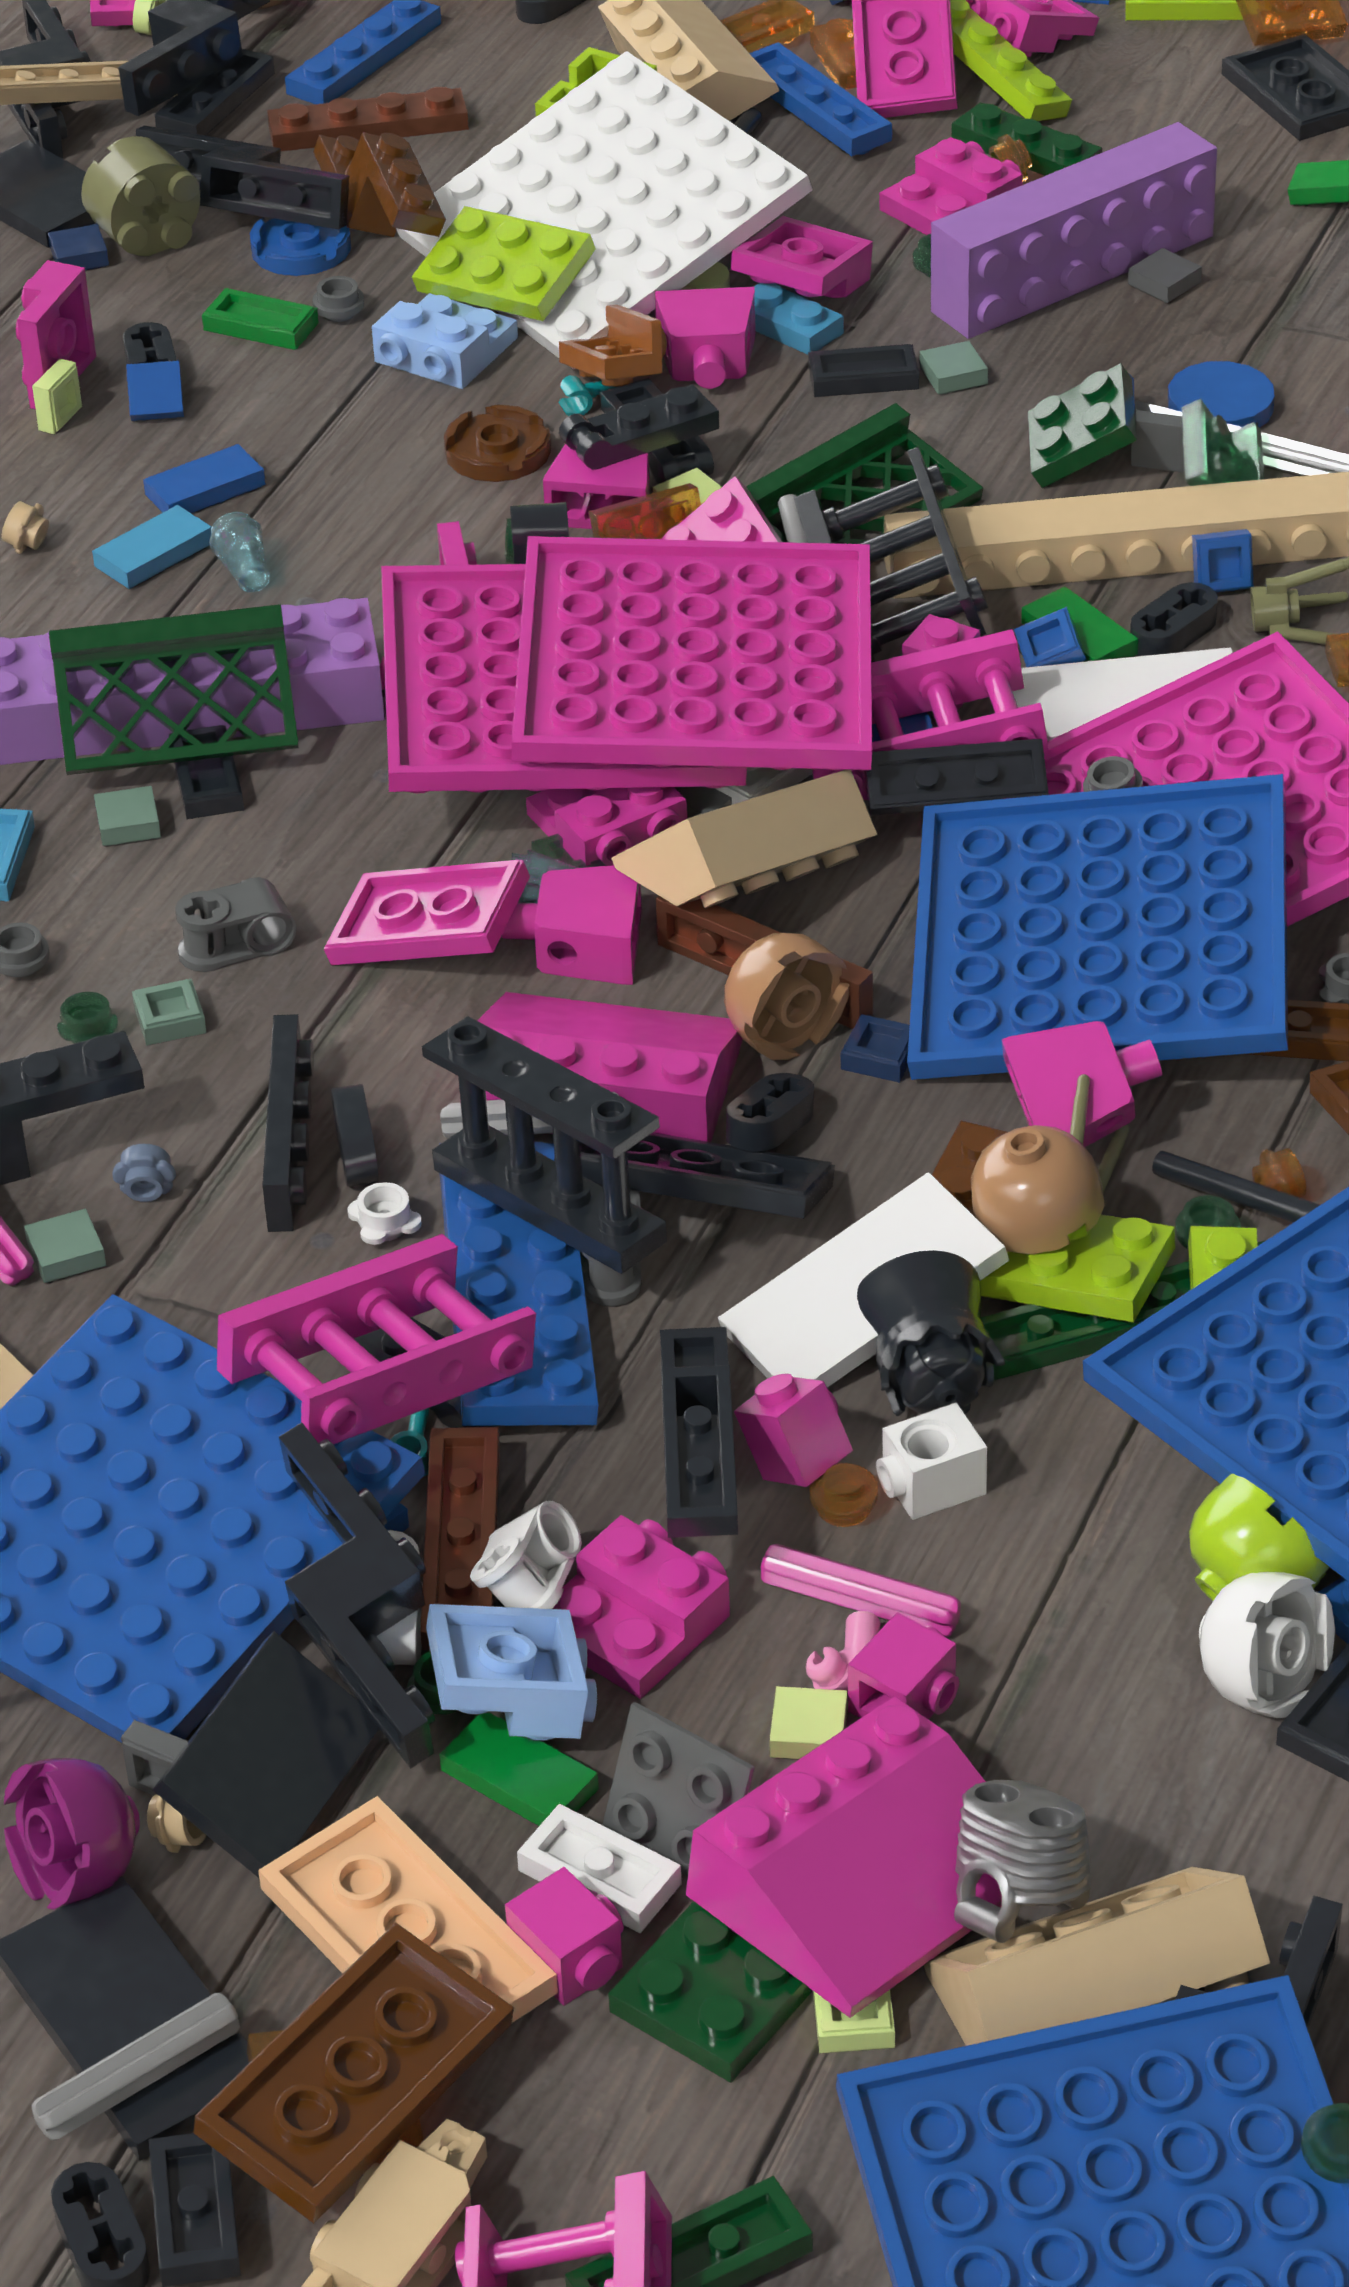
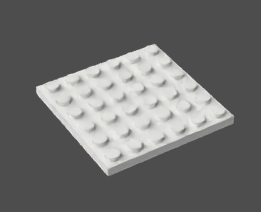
M626 51L434 192L446 218L439 237L396 229L400 238L425 257H427L464 206L591 234L596 250L544 321L496 310L503 316L516 319L518 328L559 358V341L607 337L609 327L606 321L605 309L607 305L617 304L645 315L649 314L656 308L655 291L681 290L810 193L812 187L807 174Z

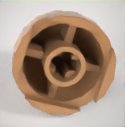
M773 933L757 940L743 951L735 961L725 984L724 1003L734 1029L744 1041L771 1060H790L799 1056L800 1054L793 1048L802 1045L808 1039L817 1045L837 1023L849 997L850 984L840 983L839 977L842 976V968L847 969L844 961L828 948L804 934Z
M1033 1125L1016 1128L997 1137L983 1149L971 1175L974 1216L1005 1246L1007 1252L1037 1254L1058 1250L1070 1244L1068 1234L1078 1230L1084 1223L1087 1232L1097 1224L1105 1206L1099 1170L1092 1155L1072 1134L1057 1127Z

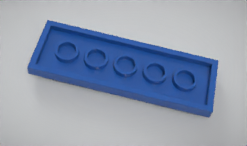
M535 1142V1151L554 1160V1143ZM440 1174L445 1236L458 1246L455 1289L491 1320L525 1307H530L536 1312L532 1368L461 1395L462 1426L597 1425L599 1405L580 1251ZM453 1323L454 1334L461 1332L462 1330Z

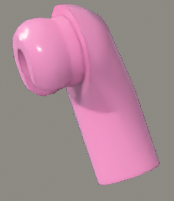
M858 1611L850 1614L846 1619L844 1649L838 1652L835 1648L826 1646L823 1649L824 1659L816 1651L809 1656L805 1668L815 1689L848 1691V1663L880 1631L878 1616L868 1611Z

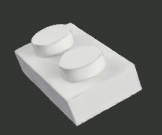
M561 1804L557 1805L517 1851L518 1870L538 1881H542L560 1868L565 1867L594 1896L602 1894L607 1897L619 1912L623 1925L638 1933L643 1931L682 1884L680 1864Z

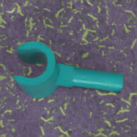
M569 375L562 380L560 385L565 395L569 398H562L558 403L568 416L572 414L585 415L592 407L593 398L601 395L602 391L616 387L602 385V381L583 384L577 376Z
M429 1408L411 1414L408 1431L399 1432L390 1439L422 1457L426 1473L424 1476L428 1475L429 1472L428 1444L423 1436Z

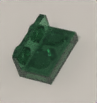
M1201 399L1181 407L1185 480L1189 486L1265 479L1262 435L1256 423H1250L1230 432L1221 415L1213 416Z

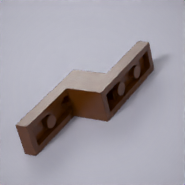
M362 132L360 140L346 135H341L337 138L319 135L313 153L321 170L350 175L347 212L348 228L390 237L395 236L396 228L437 237L440 236L446 218L409 142L392 133H382L381 136Z

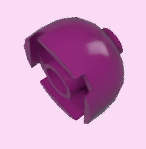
M52 1758L24 1764L12 1773L5 1789L4 1805L16 1802L15 1815L17 1825L4 1828L5 1843L13 1870L25 1892L34 1901L43 1899L46 1894L51 1901L47 1908L59 1909L69 1903L89 1898L108 1889L121 1876H124L134 1852L135 1839L140 1828V1817L133 1799L126 1795L121 1784L101 1765L86 1760Z

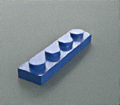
M393 0L285 77L286 94L313 104L329 103L337 99L442 24L440 6L422 0Z
M779 42L749 53L776 82L779 91L770 97L850 156L868 153L872 148L892 141L891 122Z

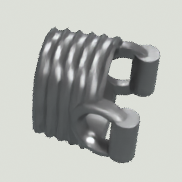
M992 1780L975 1784L962 1795L963 1807L960 1809L962 1819L959 1821L960 1833L958 1834L955 1868L959 1879L956 1888L958 1903L955 1908L954 1918L958 1924L999 1943H1005L1014 1933L1015 1919L1019 1913L1020 1905L1056 1906L1066 1904L1074 1909H1080L1086 1904L1091 1891L1087 1822L1084 1809L1081 1806L1042 1787L1014 1780ZM983 1874H988L997 1881L1002 1895L1001 1908L976 1897V1885Z

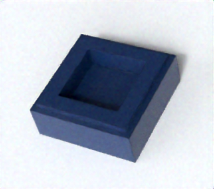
M97 224L48 233L50 249L55 262L84 267L85 270L109 265L107 248Z
M861 1014L840 1053L841 1070L900 1083L908 1068L910 1025Z

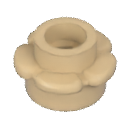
M19 501L9 512L3 526L2 540L13 545L16 553L21 554L27 546L36 550L44 541L49 528V520L43 518V506L36 503L33 507Z
M157 1794L151 1798L147 1810L148 1828L151 1835L158 1838L160 1844L166 1845L169 1852L178 1853L181 1846H197L203 1842L206 1837L205 1833Z

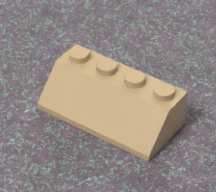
M608 0L598 6L615 47L621 55L628 51L642 62L657 65L658 73L728 121L779 91L776 82L702 0Z
M846 769L687 818L617 854L611 859L618 871L675 906L701 899L704 908H708L737 896L736 887L742 885L745 894L748 895L779 882L777 873L782 872L787 882L819 869L817 860L822 859L826 869L859 856L855 845L876 836L877 833L852 771Z
M1190 1867L1088 1902L1080 1909L1071 1908L1016 1927L1011 1938L1005 1943H999L987 1937L938 1954L927 1962L924 1968L926 1975L965 2045L968 2046L1175 2000L1181 1985L1194 1989L1204 1987L1207 1993L1245 1985L1249 1982L1247 1971L1270 1964V1960L1245 1876Z

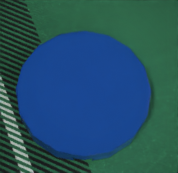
M263 217L254 224L249 233L253 260L261 268L276 274L291 276L317 274L334 268L346 259L351 250L350 230L347 226L338 230L275 218L265 223Z
M1207 361L1188 366L1175 374L1168 385L1167 401L1168 408L1243 428L1258 423V428L1268 422L1274 412L1275 395L1274 386L1267 376L1249 365L1230 361Z

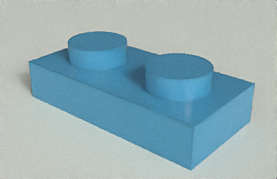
M759 283L754 286L755 329L757 332L807 355L808 352L820 350L844 333L843 315L823 307L815 301H810L783 289L775 283Z

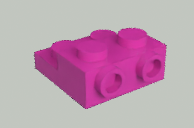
M966 0L974 12L984 21L995 26L998 33L1014 48L1024 52L1027 57H1031L1033 52L1053 53L1058 39L1072 40L1073 35L1094 36L1099 21L1098 16L1072 0Z
M950 137L915 156V174L905 177L900 182L879 193V210L931 237V222L1022 186L1023 174L1013 161L1004 160L1000 162L995 158L985 155L984 150L978 143L969 141L965 144L960 140Z
M782 216L732 250L731 270L750 275V278L758 283H778L795 288L798 294L807 297L823 295L831 298L847 297L870 280L873 241Z
M47 260L34 276L27 280L23 287L21 300L25 310L17 318L16 337L21 342L24 363L22 380L27 386L31 409H35L32 386L59 359L76 362L79 377L96 358L84 267Z
M674 787L607 788L604 790H589L586 788L547 789L526 798L527 815L578 868L614 865L612 857L687 819L686 799Z
M620 1515L576 1555L577 1575L562 1587V1596L553 1607V1609L570 1610L576 1638H584L586 1640L587 1667L641 1699L730 1616L729 1578L723 1565L712 1554L698 1551L695 1555L691 1556L675 1547L672 1539L668 1538V1532L659 1523L646 1519L638 1525Z

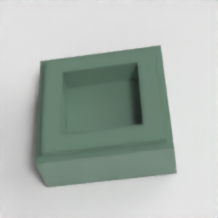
M970 341L920 351V368L939 395L988 384V368Z
M152 786L94 794L102 846L161 837Z
M192 979L132 991L134 1009L146 1046L206 1033L205 1017Z
M86 1208L24 1226L26 1242L44 1283L106 1266L104 1248Z

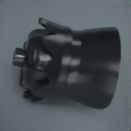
M937 1250L918 1251L901 1255L883 1263L866 1275L857 1288L859 1308L863 1316L879 1335L876 1344V1361L880 1372L881 1390H885L893 1413L896 1416H900L905 1412L907 1406L920 1414H924L953 1403H957L964 1414L968 1413L971 1402L979 1396L978 1390L981 1386H993V1364L995 1366L1005 1365L1000 1351L980 1319L981 1285L978 1272L974 1266L963 1257L950 1252Z

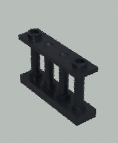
M918 447L908 451L917 477L916 479L838 511H835L834 507L824 510L815 490L794 497L807 542L837 544L838 540L846 538L844 532L925 500L929 512L928 516L860 544H870V564L934 537L938 538L942 553L871 581V606L949 574L955 591L872 624L871 622V663L875 662L874 654L882 651L881 645L913 633L929 614L941 618H950L964 612L970 626L979 629L980 636L986 634L979 614L980 611L989 608L977 577L967 579L940 501L941 498L949 496L948 489L938 465L935 464L927 468Z
M469 1016L422 1046L424 1058L457 1075L459 1082L463 1129L432 1149L435 1171L621 1274L667 1242L666 1221L631 1203L627 1155L628 1149L660 1127L659 1116ZM486 1091L505 1101L508 1135L489 1126ZM533 1117L552 1126L555 1161L535 1151ZM580 1142L601 1153L603 1187L583 1177Z

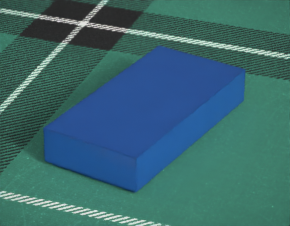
M239 444L143 479L145 495L162 513L176 505L193 513L266 485L264 469Z

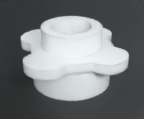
M383 1182L370 1185L359 1194L357 1200L348 1206V1217L359 1223L362 1228L360 1231L361 1239L368 1244L377 1245L384 1241L397 1239L403 1233H415L422 1225L421 1215L410 1209L408 1193L404 1188L394 1183Z

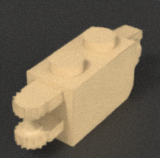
M446 2119L417 2148L399 2140L381 2164L374 2163L363 2174L357 2186L355 2198L337 2221L329 2220L320 2229L310 2252L313 2272L301 2287H437L455 2264V2248L457 2243L464 2241L466 2207L471 2206L470 2188L487 2158L486 2138L475 2131L465 2129L460 2123Z

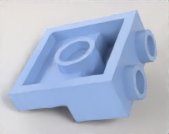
M431 293L418 304L399 301L372 325L374 361L463 389L518 338L517 320L496 314L489 309L473 307L451 300L446 296Z
M429 1605L426 1630L441 1709L459 1710L467 1714H483L488 1711L504 1712L509 1736H522L540 1741L554 1738H581L583 1722H593L595 1718L597 1688L594 1679L585 1678L587 1644L584 1638H576L570 1610Z

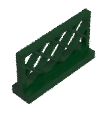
M897 403L892 404L746 486L782 542H787L785 532H781L776 528L783 524L778 506V501L781 497L789 494L799 496L815 490L820 502L824 500L844 501V508L851 505V502L857 503L889 490L891 480L909 482L916 479L913 466L891 464L892 461L903 456L905 451L908 452L916 447L919 448L927 468L937 464L945 484L958 491L952 496L949 495L940 499L943 509L972 506L982 499L983 487L908 429L911 414ZM864 477L883 479V489L852 486V484ZM925 500L906 507L921 509V511L928 510ZM884 516L853 529L882 531V535L884 534ZM850 530L844 532L846 538L838 540L837 544H860L867 540L850 539Z
M281 604L49 631L67 775L299 748ZM274 649L277 669L262 687L237 668L250 651ZM236 653L230 662L221 656L222 654ZM207 656L220 666L223 671L206 692L202 693L181 677L179 673L192 658ZM178 660L172 669L162 661ZM149 663L165 675L164 679L147 700L121 682L135 664ZM121 666L114 675L104 669ZM92 670L108 683L87 707L69 693L66 672ZM230 675L256 694L237 718L211 700ZM172 682L198 700L179 725L154 707V704ZM277 682L279 683L281 701L269 693ZM115 688L140 707L121 732L95 713ZM262 700H264L283 714L285 734L260 737L244 725V723ZM70 705L82 714L74 725L72 724ZM205 706L231 725L220 740L215 743L202 744L186 731ZM147 713L173 732L160 749L144 751L128 738ZM89 720L114 738L113 742L101 756L77 759L74 738ZM237 731L248 738L230 741ZM179 738L190 745L173 747ZM121 745L131 751L130 753L115 754Z

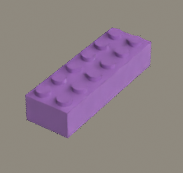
M1176 122L931 222V312L967 339H970L1129 272L1130 267L1161 248L1175 253L1213 237L1217 147L1181 123Z

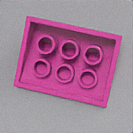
M505 992L477 1020L659 1116L660 1127L653 1133L707 1142L712 1141L743 1041L729 1018ZM486 1091V1101L502 1100Z
M893 1696L694 1829L686 1896L851 2018L972 1931L958 1924L954 1918L955 1908L958 1903L956 1888L959 1875L955 1868L958 1834L960 1833L959 1821L962 1819L960 1809L963 1807L962 1795L975 1784L986 1781L946 1731ZM983 1874L976 1885V1897L1001 1908L1002 1895L997 1881L990 1875Z

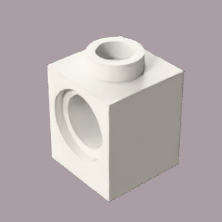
M957 1403L882 1428L883 1458L878 1459L876 1462L878 1478L887 1496L890 1498L897 1496L912 1520L986 1495L987 1446Z

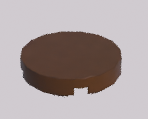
M491 405L485 407L486 414L474 417L472 411L465 412L448 425L444 434V450L448 465L458 474L479 481L501 482L519 479L536 472L547 462L551 453V434L549 428L544 427L543 419L536 413L519 406Z

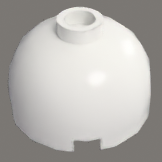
M1259 1572L1239 1577L1219 1592L1201 1621L1199 1639L1204 1671L1212 1686L1224 1698L1253 1713L1273 1718H1285L1309 1691L1304 1689L1312 1681L1315 1669L1322 1671L1328 1669L1333 1655L1335 1625L1332 1605L1327 1595L1314 1592L1311 1586L1316 1582L1307 1577L1284 1572Z

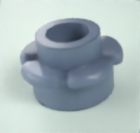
M136 1144L122 1152L120 1162L113 1168L112 1176L113 1180L120 1184V1190L128 1197L140 1202H149L159 1198L161 1194H167L173 1188L172 1181L176 1178V1171L171 1165L169 1154L164 1149L152 1144Z

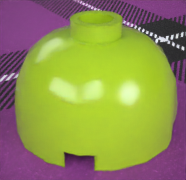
M1230 1474L1220 1485L1216 1486L1207 1495L1194 1514L1189 1530L1191 1555L1201 1569V1572L1195 1577L1197 1585L1214 1601L1225 1586L1239 1577L1250 1573L1284 1572L1311 1579L1316 1582L1311 1585L1314 1589L1326 1575L1325 1572L1329 1569V1566L1315 1556L1305 1529L1293 1517L1282 1526L1266 1511L1275 1500L1247 1479L1235 1474Z

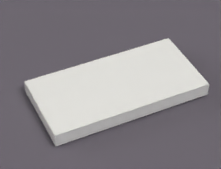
M1230 647L1021 668L1024 689L1012 692L1018 708L1036 703L1041 704L1047 741L1233 652Z
M928 1172L718 1317L721 1327H727V1337L766 1378L778 1374H791L793 1377L824 1381L826 1387H829L877 1353L876 1344L879 1335L863 1316L857 1300V1288L860 1282L875 1268L901 1255L918 1251L937 1250L959 1255L969 1261L978 1272L981 1281L1008 1262L1009 1258L1005 1246Z

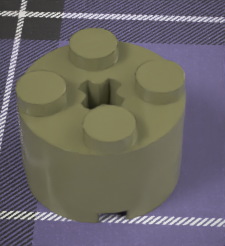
M141 136L126 137L108 146L107 149L110 153L100 163L96 160L93 161L85 174L82 184V202L94 222L126 252L134 255L150 256L169 248L179 249L186 245L191 239L192 225L197 217L200 206V187L197 178L163 147L150 138Z

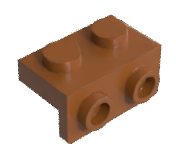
M617 304L607 305L605 309L606 321L609 324L607 337L559 341L560 363L578 369L579 376L598 377L602 379V385L613 387L633 383V377L661 374L662 357L667 349L666 335L659 319Z

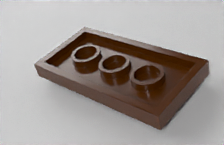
M395 1922L195 2115L194 2134L314 2224L511 2026L514 2007Z

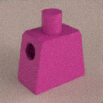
M754 287L655 291L656 319L661 321V326L666 335L667 349L663 357L671 379L676 381H695L700 387L713 389L720 386L725 379H739L747 375L756 336Z
M565 444L544 476V504L566 502L569 528L648 534L650 498L649 454L645 453L599 469H590L578 458L576 450L570 449Z
M614 865L547 871L541 878L538 903H517L502 934V938L535 940L537 968L542 973L633 985L642 917L641 884L618 871Z
M1101 1021L1014 1035L1002 1039L1004 1062L1028 1126L1057 1127L1070 1133L1077 1079L1082 1074L1089 1076L1090 1087L1083 1140L1084 1147L1120 1129L1135 1119V1102L1130 1087L1162 1076L1160 1062L1150 1039L1116 1051L1107 1027Z

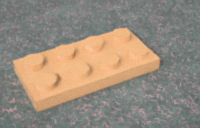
M378 1796L258 1870L261 1890L342 1973L396 1922L514 2007L512 2023L558 1993L557 1974Z

